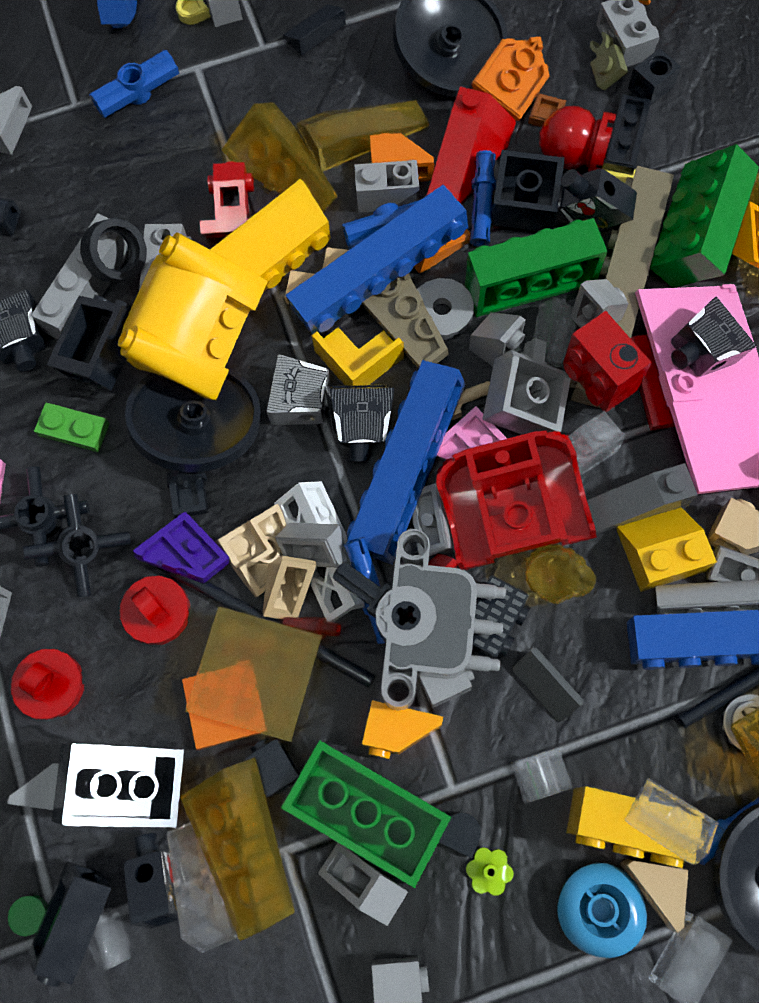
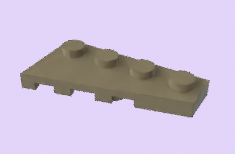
M409 273L403 277H397L380 294L372 295L361 303L393 340L400 338L404 342V353L418 369L422 360L437 364L449 355L448 348L431 315H429Z

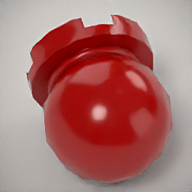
M564 106L553 111L545 119L539 133V146L542 155L565 157L563 170H576L584 165L586 168H589L588 172L598 169L596 168L597 165L603 166L613 130L612 127H607V124H614L616 114L604 112L602 120H596L590 111L579 106Z

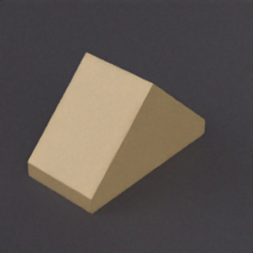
M281 555L268 564L263 604L264 617L297 621L316 568V561Z
M629 859L620 863L621 866L635 881L641 893L667 928L679 933L684 928L688 870Z

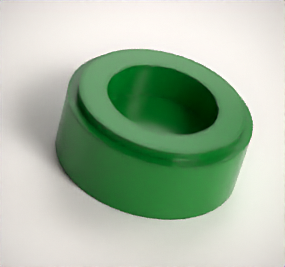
M37 895L24 896L16 900L8 913V923L11 930L20 936L36 934L47 909V902Z

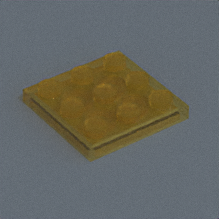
M219 606L185 712L291 742L322 636Z

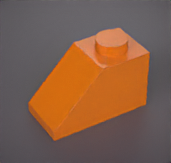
M401 133L370 135L372 163L417 160L419 182L431 181L434 172L433 156Z

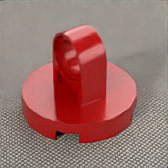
M160 575L145 577L133 583L125 592L120 604V620L125 631L138 642L149 645H163L176 639L186 628L190 601L185 590L172 579Z
M41 649L29 654L18 664L12 676L11 694L15 705L23 714L38 720L54 719L58 716L67 715L78 704L84 692L80 664L71 655L56 649Z

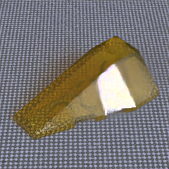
M416 100L325 111L297 123V128L321 172L370 152V135L401 133L407 136L429 127V121Z
M274 102L253 104L221 149L230 161L236 163L244 162L247 173H252L253 177L262 182L264 187L270 191L275 190L282 194L301 179L323 213L338 197L293 124Z

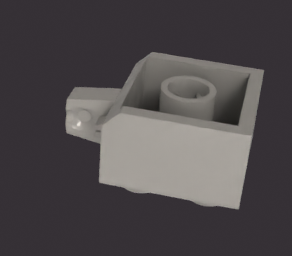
M534 338L532 341L525 343L523 352L518 353L510 350L495 358L482 420L521 435L545 430L547 433L552 431L561 432L571 378L565 371L547 365V362H545L547 342Z

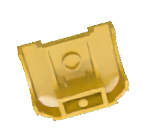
M177 232L173 236L168 235L165 237L159 249L160 254L156 256L150 265L123 326L118 346L121 347V355L127 358V361L135 368L168 378L189 388L205 399L216 400L229 372L225 366L249 311H255L268 281Z

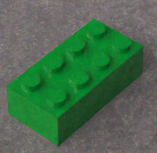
M737 144L686 163L681 171V177L672 197V203L663 223V229L650 264V269L672 288L715 278L726 273L759 171V166Z
M595 219L575 220L563 227L542 229L530 236L522 238L513 237L504 243L493 246L484 245L468 252L465 287L471 293L476 318L491 312L495 313L578 290L583 282L598 280L607 249Z
M320 740L281 807L283 810L413 888L417 885L451 819V816Z

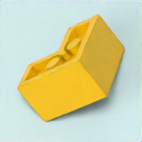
M339 327L325 338L318 332L311 335L314 351L344 385H370L404 359V342L400 338L393 341L384 330L360 349L353 344Z

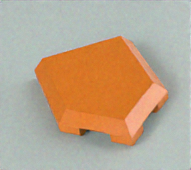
M541 36L516 41L514 38L502 39L471 84L473 90L489 93L516 121L522 118L550 76L548 66L544 63Z

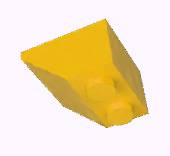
M682 507L616 528L640 592L706 572L717 563L704 529Z

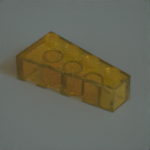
M254 757L222 769L180 796L239 940L242 941L295 913L256 758Z

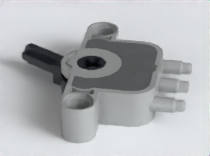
M408 529L399 536L393 587L387 583L383 588L379 587L344 562L338 566L333 574L334 581L369 605L367 612L376 619L378 632L386 643L381 686L382 697L385 704L396 711L405 710L413 703L417 676L451 679L462 675L466 669L486 672L500 670V660L472 655L474 633L485 635H501L503 633L502 623L475 619L476 599H504L506 589L496 585L476 583L473 577L465 570L428 565L430 552L429 538L423 531L418 529ZM411 542H416L423 547V551L418 555L412 556L404 551V547ZM409 612L413 614V624L406 622L403 626L400 625L399 614L404 616L408 615ZM395 683L405 684L409 689L408 697L403 701H393L388 696V690L391 685Z

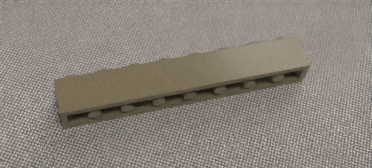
M637 166L633 178L627 177L625 184L637 192L634 218L631 221L620 224L618 231L612 229L607 245L608 249H612L611 257H605L600 275L605 276V279L613 287L619 288L624 293L629 303L622 320L617 322V324L630 338L639 309L635 292L645 287L674 178L673 174ZM570 380L569 387L574 389L571 397L572 401L600 408L589 401L585 389L578 381Z

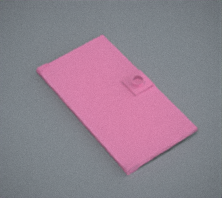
M725 284L710 287L638 289L635 295L660 374L658 376L667 407H670L687 467L697 493L703 494L759 487V355L756 347L736 364L702 377L695 375L689 366L684 369L676 367L671 359L672 352L676 350L671 344V339L716 296L753 341L736 286L734 284Z

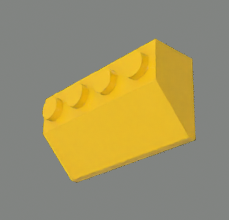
M299 179L210 250L267 280L268 282L263 291L265 292L268 288H274L289 271L299 268L314 251H319L326 246L331 238L329 222L306 184Z

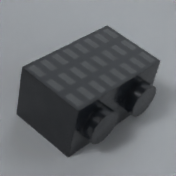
M491 575L487 584L504 587L506 589L505 598H479L476 603L475 619L502 623L503 633L501 635L474 633L472 651L481 656L496 659L498 654L506 657L515 639L509 633L515 623L522 626L531 607L525 605L529 594Z

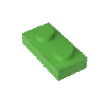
M45 403L34 432L43 438L99 452L110 423L103 417Z

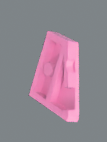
M475 406L446 432L437 457L447 460L453 458L452 455L463 450L507 438L494 424L482 420L483 413Z

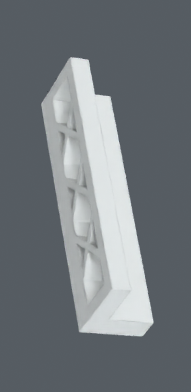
M322 481L299 482L274 503L275 505L278 503L286 526L289 523L339 524L342 534V563L344 562L351 566L346 549L343 546L347 542V535ZM294 499L299 507L297 518L292 516L288 504ZM316 567L310 585L327 623L335 622L351 610L362 608L365 605L364 601L334 581L333 574L337 568L326 567L325 578L319 576ZM332 590L337 591L343 604L336 610L330 600Z

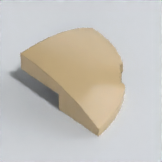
M278 503L215 541L230 557V565L255 597H258L265 591L268 564L282 555L275 537L286 527V522Z

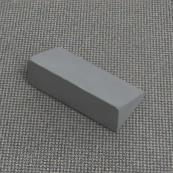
M434 483L425 486L412 515L414 529L423 531L429 538V556L455 552L448 518L437 490V485ZM416 543L418 554L423 551V547Z
M289 523L275 537L283 556L316 561V567L338 568L342 564V534L339 524Z

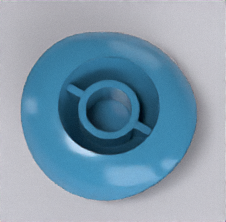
M594 863L584 866L569 877L560 893L558 918L561 928L571 943L583 952L601 958L619 957L630 952L642 939L647 924L645 901L635 881L622 869L606 863Z

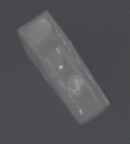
M199 818L167 832L181 940L203 953L236 939L231 903L203 821Z

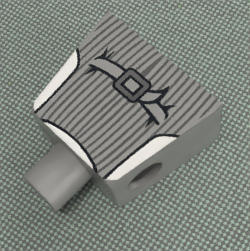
M278 355L267 407L270 423L272 425L323 423L326 407H328L325 386L331 384L329 370L284 355Z

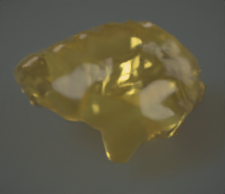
M559 544L547 545L537 548L531 552L530 557L524 558L526 563L524 581L528 583L531 590L539 598L552 604H560L572 597L584 596L591 592L596 583V576L592 569L586 565L584 558L576 554L571 548H564Z

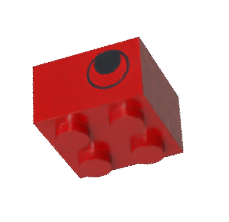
M604 311L572 334L563 361L567 375L572 380L578 381L585 389L589 401L593 405L599 406L605 413L638 390L652 363L607 311Z

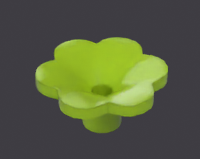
M479 848L475 852L474 860L468 862L466 866V873L472 878V887L480 894L486 892L495 896L502 894L505 890V883L510 882L514 875L513 869L507 864V855L504 851L498 849L491 852L487 848ZM489 869L494 870V873L491 876H489L487 873Z

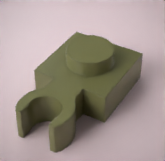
M601 32L603 37L601 45L593 40L590 42L591 50L597 55V58L590 62L597 87L605 91L627 74L628 69L621 48L613 44V39L610 35Z

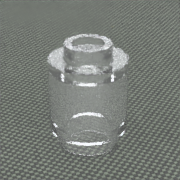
M110 907L102 910L89 943L95 964H100L103 972L132 958L129 950L132 944L120 911L112 914Z

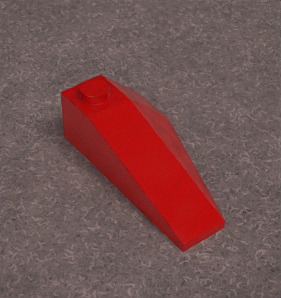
M460 86L427 195L444 184L460 204L463 205L474 191L471 183L475 177L476 153L482 150L492 151V154H496V161L501 156L502 150L508 149L516 120L489 93Z

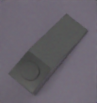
M684 463L648 474L587 500L596 528V534L660 513L680 507L685 508L696 498L698 493Z

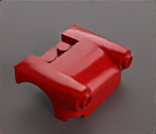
M546 430L530 432L466 449L452 455L453 458L445 460L442 463L443 466L437 470V490L446 511L455 549V558L461 570L494 563L495 558L561 542L562 546L597 538L596 528L581 480L575 448L569 436L561 434L559 431L548 433Z

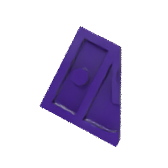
M185 511L133 550L137 560L202 584L230 563V557Z

